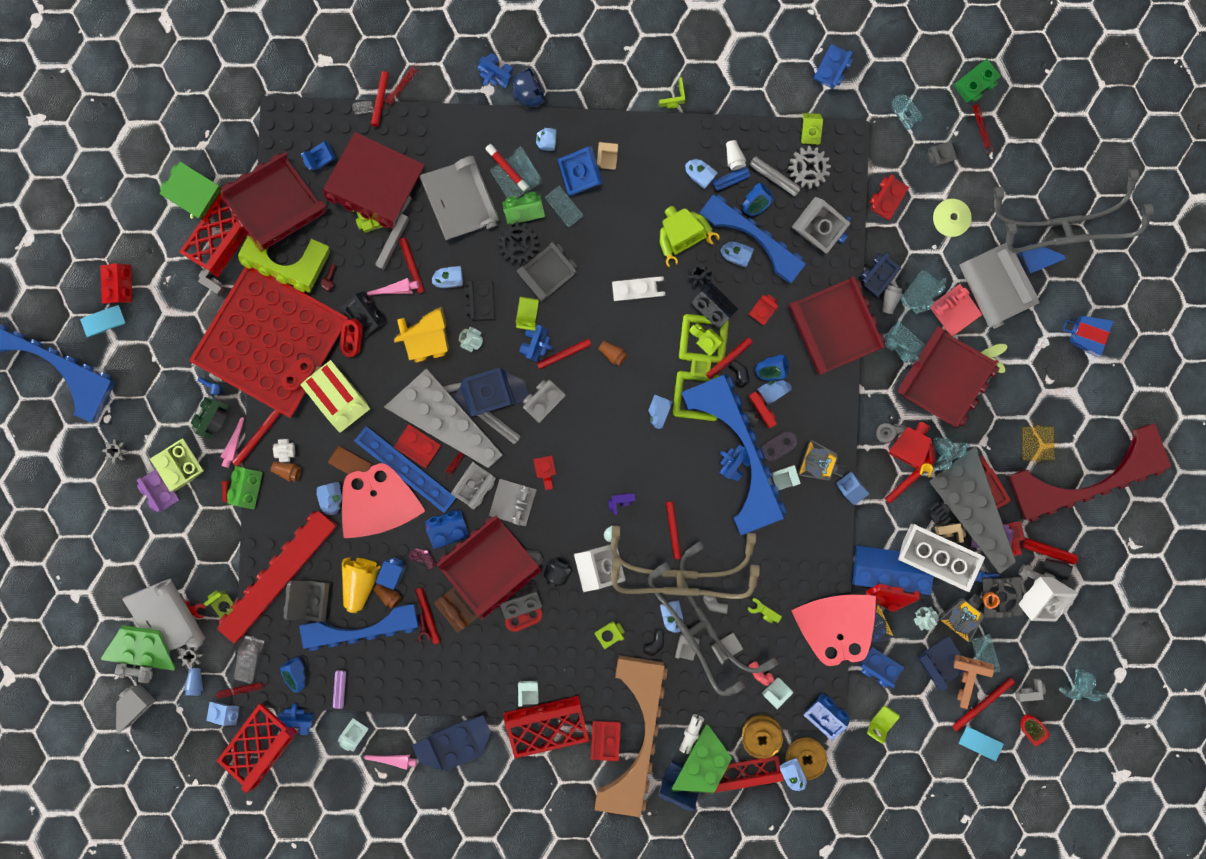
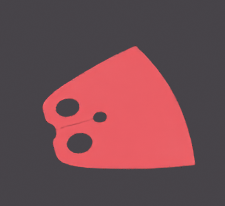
M380 463L371 466L366 472H352L344 480L342 494L344 538H356L382 533L401 526L425 512V509L411 489L386 464ZM381 470L386 473L387 478L384 482H377L374 475L377 471ZM360 478L363 481L362 489L355 490L352 488L351 482L353 479ZM372 490L377 492V495L374 497L370 495Z
M833 596L819 599L791 610L808 644L819 660L825 665H839L843 660L858 662L866 658L874 627L876 596ZM842 634L844 636L843 640H838L837 635ZM852 643L860 645L861 652L858 655H852L849 652V646ZM828 647H834L837 650V656L834 659L826 657L825 650Z

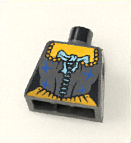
M809 440L797 474L799 476L830 481L832 474L843 477L846 466L836 463L838 454Z
M975 593L968 602L959 597L939 615L938 620L965 641L970 642L984 617V614L977 610L983 599Z

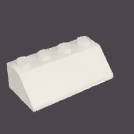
M915 524L910 525L898 560L967 592H970L985 559L984 556Z

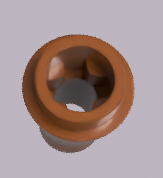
M605 340L598 349L613 365L621 366L628 356L625 349L610 344Z
M274 461L271 466V472L289 482H297L301 475V467H298L297 464Z
M378 583L373 588V591L376 592L387 608H395L402 599L399 592Z

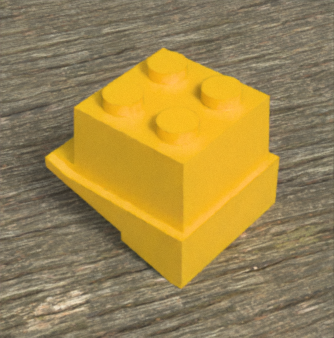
M442 307L426 314L419 323L408 329L405 318L397 319L400 334L394 338V342L404 341L409 360L414 359L415 362L426 360L427 356L433 355L434 358L444 356L448 351L449 345L445 330L447 324Z

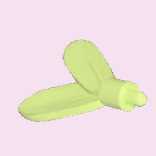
M997 344L980 353L995 361L996 359L993 357L1002 354L1007 349V345ZM999 362L998 367L1000 369L998 372L1004 373L1005 367Z

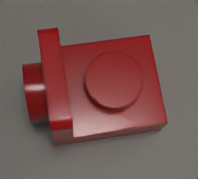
M762 295L748 315L764 326L779 307L776 304L777 300L770 295H767V297Z

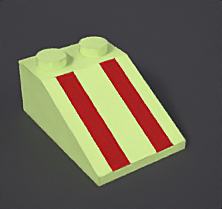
M331 360L300 384L339 433L370 410L366 400Z

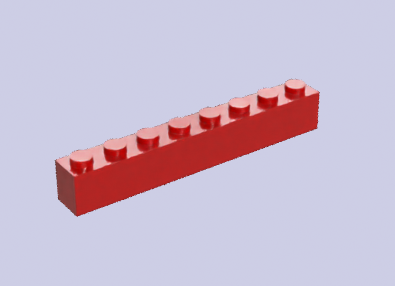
M321 510L313 511L306 519L308 523L304 527L300 526L294 533L296 537L291 542L288 540L281 548L283 552L279 557L275 555L269 562L271 566L266 571L262 570L256 577L258 581L254 586L250 584L243 592L245 596L242 600L237 599L231 606L233 610L230 614H224L218 621L220 625L217 629L234 644L244 636L287 586V583L293 579L338 526Z

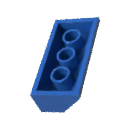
M856 545L852 584L874 587L878 584H884L890 587L903 588L904 592L913 593L918 591L920 594L931 595L934 576L898 560L900 551Z

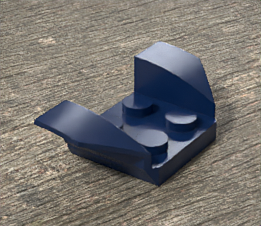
M499 367L462 379L454 399L470 418H473L476 415L521 403L529 393L525 381Z
M484 715L472 720H464L433 733L426 739L413 744L412 747L420 763L447 771L480 757L491 731Z

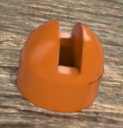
M987 592L984 594L983 603L987 608L993 609L999 605L1000 600L995 593Z

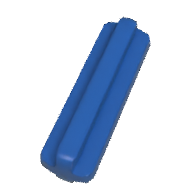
M747 167L741 168L714 180L713 185L717 191L749 178V170Z

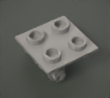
M499 479L489 516L494 517L497 515L499 519L526 526L536 489Z

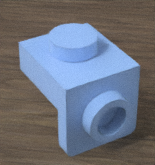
M210 702L206 721L223 726L236 725L239 706Z

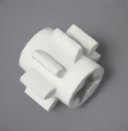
M279 439L278 444L273 445L274 458H279V462H290V457H295L294 443H289V439Z

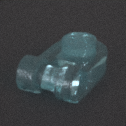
M899 94L892 100L891 108L907 130L911 129L915 122H920L924 119L921 112L907 95ZM908 111L912 113V116L909 118L905 115Z

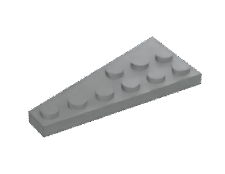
M425 369L384 406L386 409L487 468L491 467L503 456L499 449L428 369Z

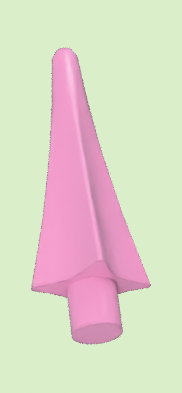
M406 278L389 286L369 291L367 294L369 296L379 294H413L412 289L419 288L418 281H409Z
M243 417L240 418L229 443L220 456L224 459L221 465L223 467L229 468L231 461L233 462L236 458L239 437L244 422Z
M411 754L364 756L366 760L377 761L406 770L409 766L416 767L417 759L410 758Z

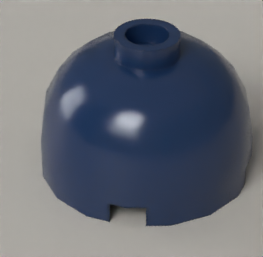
M530 67L520 71L514 77V89L511 90L514 100H519L522 105L536 107L546 101L544 100L545 96L539 81L532 77L535 73Z

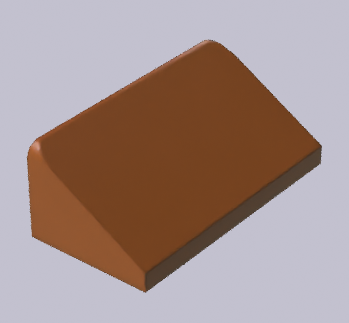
M340 446L337 447L328 461L329 464L347 474L355 471L366 472L372 466L371 463Z

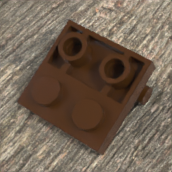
M455 587L434 602L435 606L457 633L478 617Z

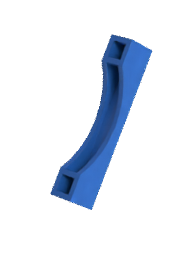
M712 195L699 214L704 216L713 227L734 228L753 237L768 253L774 272L791 284L805 266L804 259L797 253L792 254L789 252L788 246L783 242L779 241L777 243L773 240V235L768 231H761L757 228L758 224L750 218L747 220L741 216L743 213L734 206L733 208L729 207L723 197Z
M416 603L395 607L382 621L362 629H341L318 621L302 624L299 628L303 649L309 648V651L321 649L320 646L328 644V647H335L340 645L339 642L347 641V644L359 642L358 638L366 637V640L377 639L379 634H385V637L397 635L396 631L404 630V633L416 631L415 628L419 627L420 624Z

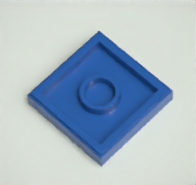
M592 146L557 159L568 196L603 183Z

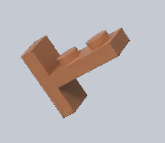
M956 655L954 668L964 670L962 682L965 683L963 689H959L957 700H960L961 708L968 709L976 674L992 677L994 664Z

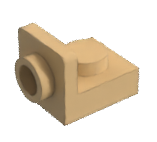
M960 523L935 527L937 535L946 538L952 537L955 532L956 542L964 543L963 538H966L964 526L961 527Z

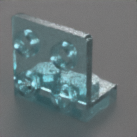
M522 147L514 150L515 154L506 159V161L529 186L526 191L523 192L499 164L490 169L491 174L507 198L511 196L519 198L542 183L541 177Z
M922 269L902 295L900 302L916 314L928 311L934 304L932 299L940 295L946 288L944 283L947 280L942 278L938 281Z
M899 321L884 336V345L892 351L895 349L900 354L898 357L905 363L917 362L919 360L918 356L926 346Z

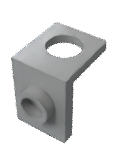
M734 633L720 640L732 656L743 650ZM714 643L711 647L721 664H723L724 660L728 659V657Z

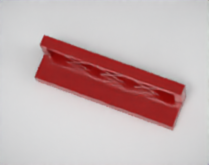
M775 755L766 759L757 758L729 763L723 775L726 780H720L714 793L784 781L779 767V756ZM775 760L777 771L768 772L763 768L768 761ZM754 764L759 768L755 775H749L744 772L748 765ZM734 767L740 772L736 778L731 779L725 774L729 768Z

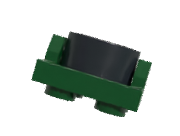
M211 394L208 398L205 397L200 405L202 408L200 413L195 414L191 420V428L195 434L208 439L218 433L228 413L226 410L228 405Z

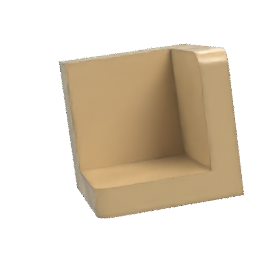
M599 142L598 168L616 169L618 144Z

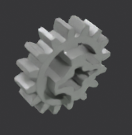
M808 146L807 151L800 148V154L797 152L793 154L796 159H790L789 162L793 166H789L788 170L793 171L790 178L796 177L794 183L801 182V188L807 184L808 189H811L812 184L819 187V181L822 183L826 181L823 176H829L830 173L826 170L830 169L831 165L826 164L829 157L823 158L824 151L819 154L817 147L814 151H811V147ZM811 155L814 158H806L805 156ZM819 162L822 165V172L818 169ZM797 163L801 166L800 173L797 171ZM812 164V170L807 171V165ZM805 177H812L813 180H807V179H804V178H805Z

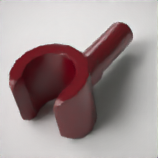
M332 263L328 274L321 281L322 288L328 292L334 286L330 279L336 265Z
M422 614L419 615L421 632L418 636V640L421 643L422 634L427 635L428 641L430 639V633L428 630H426L424 616Z

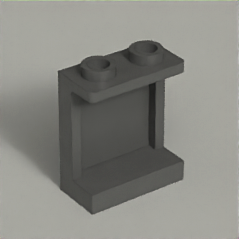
M551 242L546 249L524 267L522 266L517 270L518 275L541 302L577 274L575 270L577 265L571 258L568 260L563 255L565 251L558 243L555 245Z

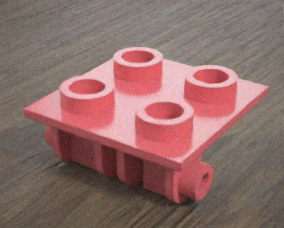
M961 284L929 306L951 336H954L983 315L969 297V291L963 288Z

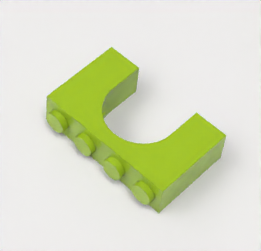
M248 236L238 257L241 265L251 269L253 267L264 276L271 275L280 283L294 285V288L301 292H311L330 254L329 246L311 239L302 258L298 262L282 266L270 260L267 255L268 248L260 252Z

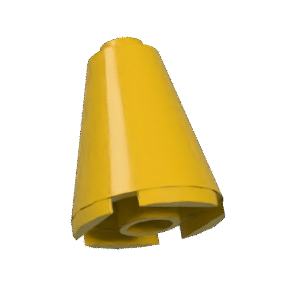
M347 557L342 561L343 606L348 612L358 613V611L363 609L380 573L381 566L376 567L377 563L368 559L356 558V561H350L351 557Z

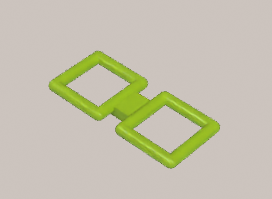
M685 314L682 323L679 358L692 361L691 371L677 372L672 414L675 417L717 421L718 417L710 413L680 410L684 379L710 381L706 373L710 371L711 363L718 364L725 358L729 320L720 328V338L724 342L718 348V355L709 356L687 353L690 322L712 323L705 316Z

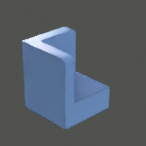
M852 472L836 483L844 496L853 505H856L869 495L863 483Z

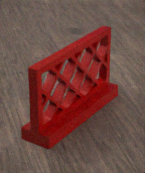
M221 193L179 251L180 254L216 277H219L248 235L232 212V218L223 220L222 212L229 211V208L227 206L222 208L221 203L223 200L221 199ZM218 214L219 221L211 223V217ZM232 222L233 226L230 231L225 232L224 224ZM220 226L221 233L212 235L211 228ZM207 229L208 237L200 239L199 234L201 231ZM221 238L222 242L220 245L214 247L213 240ZM209 241L210 249L201 251V243ZM196 245L197 253L188 254L187 251L190 247ZM211 254L209 261L204 264L202 256Z
M579 696L504 713V723L514 758L589 741ZM578 713L579 718L575 723L567 719L570 714ZM552 718L561 720L557 727L549 724ZM538 722L542 726L536 731L530 728L532 723ZM564 722L573 726L568 733L560 729ZM519 726L523 728V731L518 736L512 732L511 728ZM545 727L553 730L550 737L541 734ZM577 728L583 732L584 736L576 738L572 734ZM527 731L535 735L531 742L523 738ZM557 733L565 736L561 742H557L553 738ZM538 737L546 741L543 746L534 744ZM519 742L528 745L522 751H517L516 746Z
M260 703L217 759V762L242 784L241 789L248 793L258 786L298 731L293 727L289 728L266 706ZM260 711L266 715V722H258V713ZM276 724L282 729L278 735H272L271 725ZM260 725H267L268 736H260ZM249 726L255 727V736L248 737L247 728ZM256 739L257 750H249L248 740ZM261 739L269 740L268 749H262ZM238 740H244L245 751H237L236 743ZM250 753H258L257 763L251 764ZM233 754L234 765H229L224 760L227 755ZM238 754H245L246 764H239ZM247 767L248 776L245 779L240 775L239 768Z

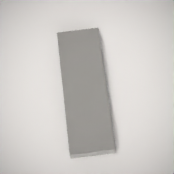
M400 214L395 228L392 230L376 262L378 268L385 270L410 220L408 216Z
M1008 248L998 252L997 255L1022 303L1025 304L1037 298V294L1016 254L1009 251Z

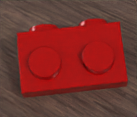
M119 263L100 265L102 304L132 303L131 265Z

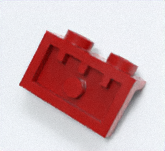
M893 174L888 178H883L879 185L881 187L878 194L874 193L869 202L872 204L870 210L888 221L909 189V186L895 179Z

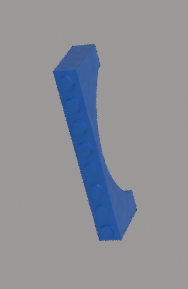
M0 323V353L14 350L28 351L46 359L61 373L69 386L75 405L73 415L90 423H96L116 383L111 380L112 376L102 371L98 374L93 371L94 367L85 363L81 366L76 363L77 359L66 355V357H62L59 355L60 351L49 347L45 349L41 347L43 343L31 339V341L24 339V334L14 331V333L7 331L8 327Z
M726 373L682 392V395L689 410L694 408L705 411L727 423L738 434L747 449L751 463V485L744 507L734 517L739 532L743 535L784 519L787 508L784 502H780L778 497L780 492L777 485L773 484L770 478L772 477V472L769 466H765L763 450L761 448L758 449L755 442L757 441V436L748 425L750 423L748 414L746 412L743 413L741 397L739 394L736 395L733 389L735 387L734 380L731 376L728 377Z

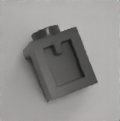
M951 141L938 146H931L928 149L927 157L930 164L933 163L934 167L957 160Z

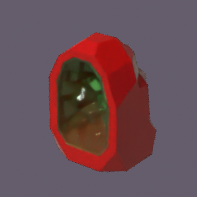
M1026 714L1022 717L1020 723L1021 730L1035 747L1043 743L1051 735L1035 716Z

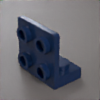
M949 636L916 656L940 691L948 688L946 684L964 672V670L954 668L955 656L962 655Z
M672 759L662 778L658 796L666 802L678 805L685 811L694 812L699 792H673L671 790L684 767L683 764Z

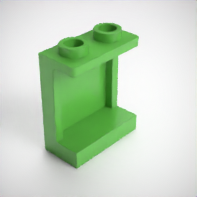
M179 162L178 165L175 164L171 169V176L168 181L165 180L159 194L202 220L217 199L222 188L187 165Z

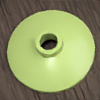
M958 199L944 200L935 208L933 214L934 225L945 236H959L966 232L971 224L970 209L964 202ZM956 214L957 219L952 220L950 215Z

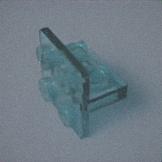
M940 437L934 439L931 444L934 445L943 458L934 464L933 470L945 471L953 464V459L961 458L968 452L967 448L970 446L968 442L960 443L955 447L948 438Z
M1076 669L1074 688L1059 687V691L1064 693V696L1069 697V699L1081 700V697L1088 698L1090 701H1101V698L1107 699V694L1098 690H1092L1095 688L1096 679L1093 677L1094 674L1085 670Z

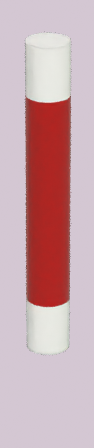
M489 144L485 149L522 191H526L529 188L526 182L493 145Z

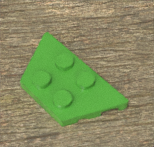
M122 625L101 657V660L167 670H175L176 662H173L169 655L170 650L164 642L161 631Z
M705 725L671 789L673 792H715L732 757L709 725Z

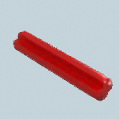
M1025 538L1022 542V547L1068 562L1072 565L1077 563L1078 555L1028 538Z

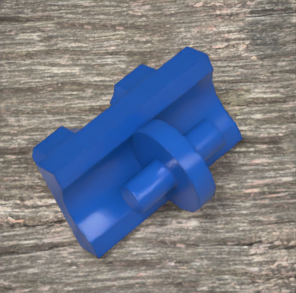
M490 53L486 58L482 56L477 69L481 71L480 76L485 79L483 85L488 86L489 83H492L494 86L499 84L506 88L509 84L513 68L508 64L499 68L496 65L499 61L498 57Z
M540 325L536 326L535 331L526 330V336L532 338L530 345L523 343L519 352L525 355L526 358L538 362L540 355L545 356L547 349L553 350V346L549 345L551 338L547 337L549 330Z
M738 445L735 450L730 448L728 453L724 451L720 453L724 458L720 462L723 467L719 473L728 479L731 478L739 481L743 473L737 468L741 463L747 467L751 464L747 449L741 445Z
M292 704V709H285V712H279L278 718L289 728L298 727L300 735H308L314 719V713H305L304 709H298L297 704Z

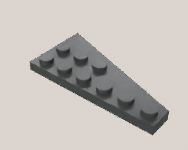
M975 446L929 482L997 571L1002 574L1016 563V559L999 515L977 447Z

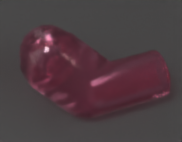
M416 548L409 553L411 561L424 562L428 570L436 566L435 561L427 550Z

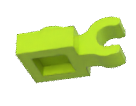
M698 323L689 330L692 335L699 338L697 344L709 356L713 355L724 342L711 328L705 331Z
M752 599L757 603V607L755 609L747 607L749 612H761L764 614L762 618L771 624L773 621L779 623L782 618L781 615L763 605L758 599Z

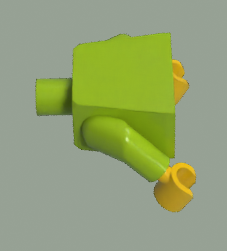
M674 206L665 210L668 218L662 221L664 227L660 230L659 242L664 255L667 256L666 264L668 267H670L668 264L670 258L675 259L676 265L678 263L676 257L672 255L673 252L676 255L707 238L709 244H714L711 241L712 235L717 240L720 239L717 233L712 232V227L704 216L695 212H689L687 209H682L678 212Z

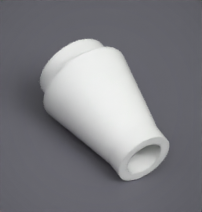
M737 141L727 142L728 166L733 171L744 168L746 166V159Z

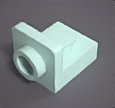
M352 718L338 739L339 745L347 751L351 750L354 752L368 731V728Z

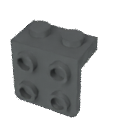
M289 581L286 587L284 619H305L325 622L330 583Z

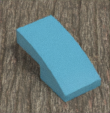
M119 305L80 319L86 337H91L125 324Z
M968 726L959 741L960 745L994 761L997 760L1004 745L1002 742Z

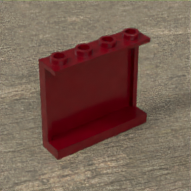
M354 132L323 188L324 197L331 203L343 205L348 211L360 213L365 219L377 221L382 227L394 229L396 219L418 178L424 173L425 164Z
M287 152L274 155L271 161L257 165L254 171L242 174L237 181L229 182L221 189V199L260 252L325 214L326 205L322 200L318 201L287 159Z
M854 276L788 305L818 375L884 348V336L881 332L878 333L876 325H878L874 315L870 314L868 299L866 297L863 298L860 291L862 290V285L858 279L855 280Z
M938 326L897 392L898 395L958 429L960 425L964 427L968 421L969 416L967 414L970 409L974 410L978 405L979 400L977 398L980 393L984 394L990 384L987 382L990 377H995L1000 369L998 367L999 361H994L959 341Z
M497 515L488 518L484 522V526L479 530L472 531L467 540L459 542L450 554L443 555L439 559V563L436 564L481 620H484L542 572L540 567Z

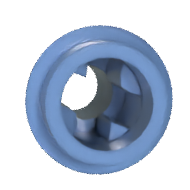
M189 668L184 691H186L185 695L201 696L203 684L200 668Z

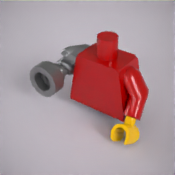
M919 422L916 430H913L904 425L894 424L892 426L884 423L877 428L876 436L880 442L890 443L898 439L890 448L889 455L920 470V475H922L923 471L929 473L928 477H931L936 456L935 447L931 444L932 439L926 436L930 428L929 425Z

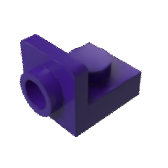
M635 493L612 495V499L608 500L609 511H613L614 515H618L616 503H620V506L632 505V501H636Z

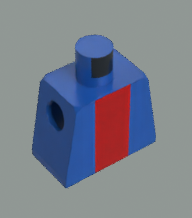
M1080 316L1077 318L1076 323L1066 320L1063 331L1072 334L1070 338L1071 344L1098 357L1103 353L1113 321Z

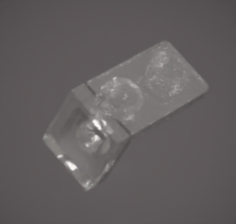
M245 636L238 649L234 672L235 680L252 684L257 658L263 648V640Z

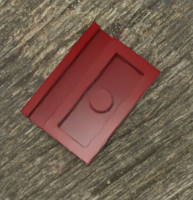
M755 391L747 396L768 429L777 424L775 422V415L764 405L766 402L760 393L757 394Z
M408 424L394 446L395 449L424 468H427L441 447L439 443Z
M593 720L591 760L619 761L621 722Z

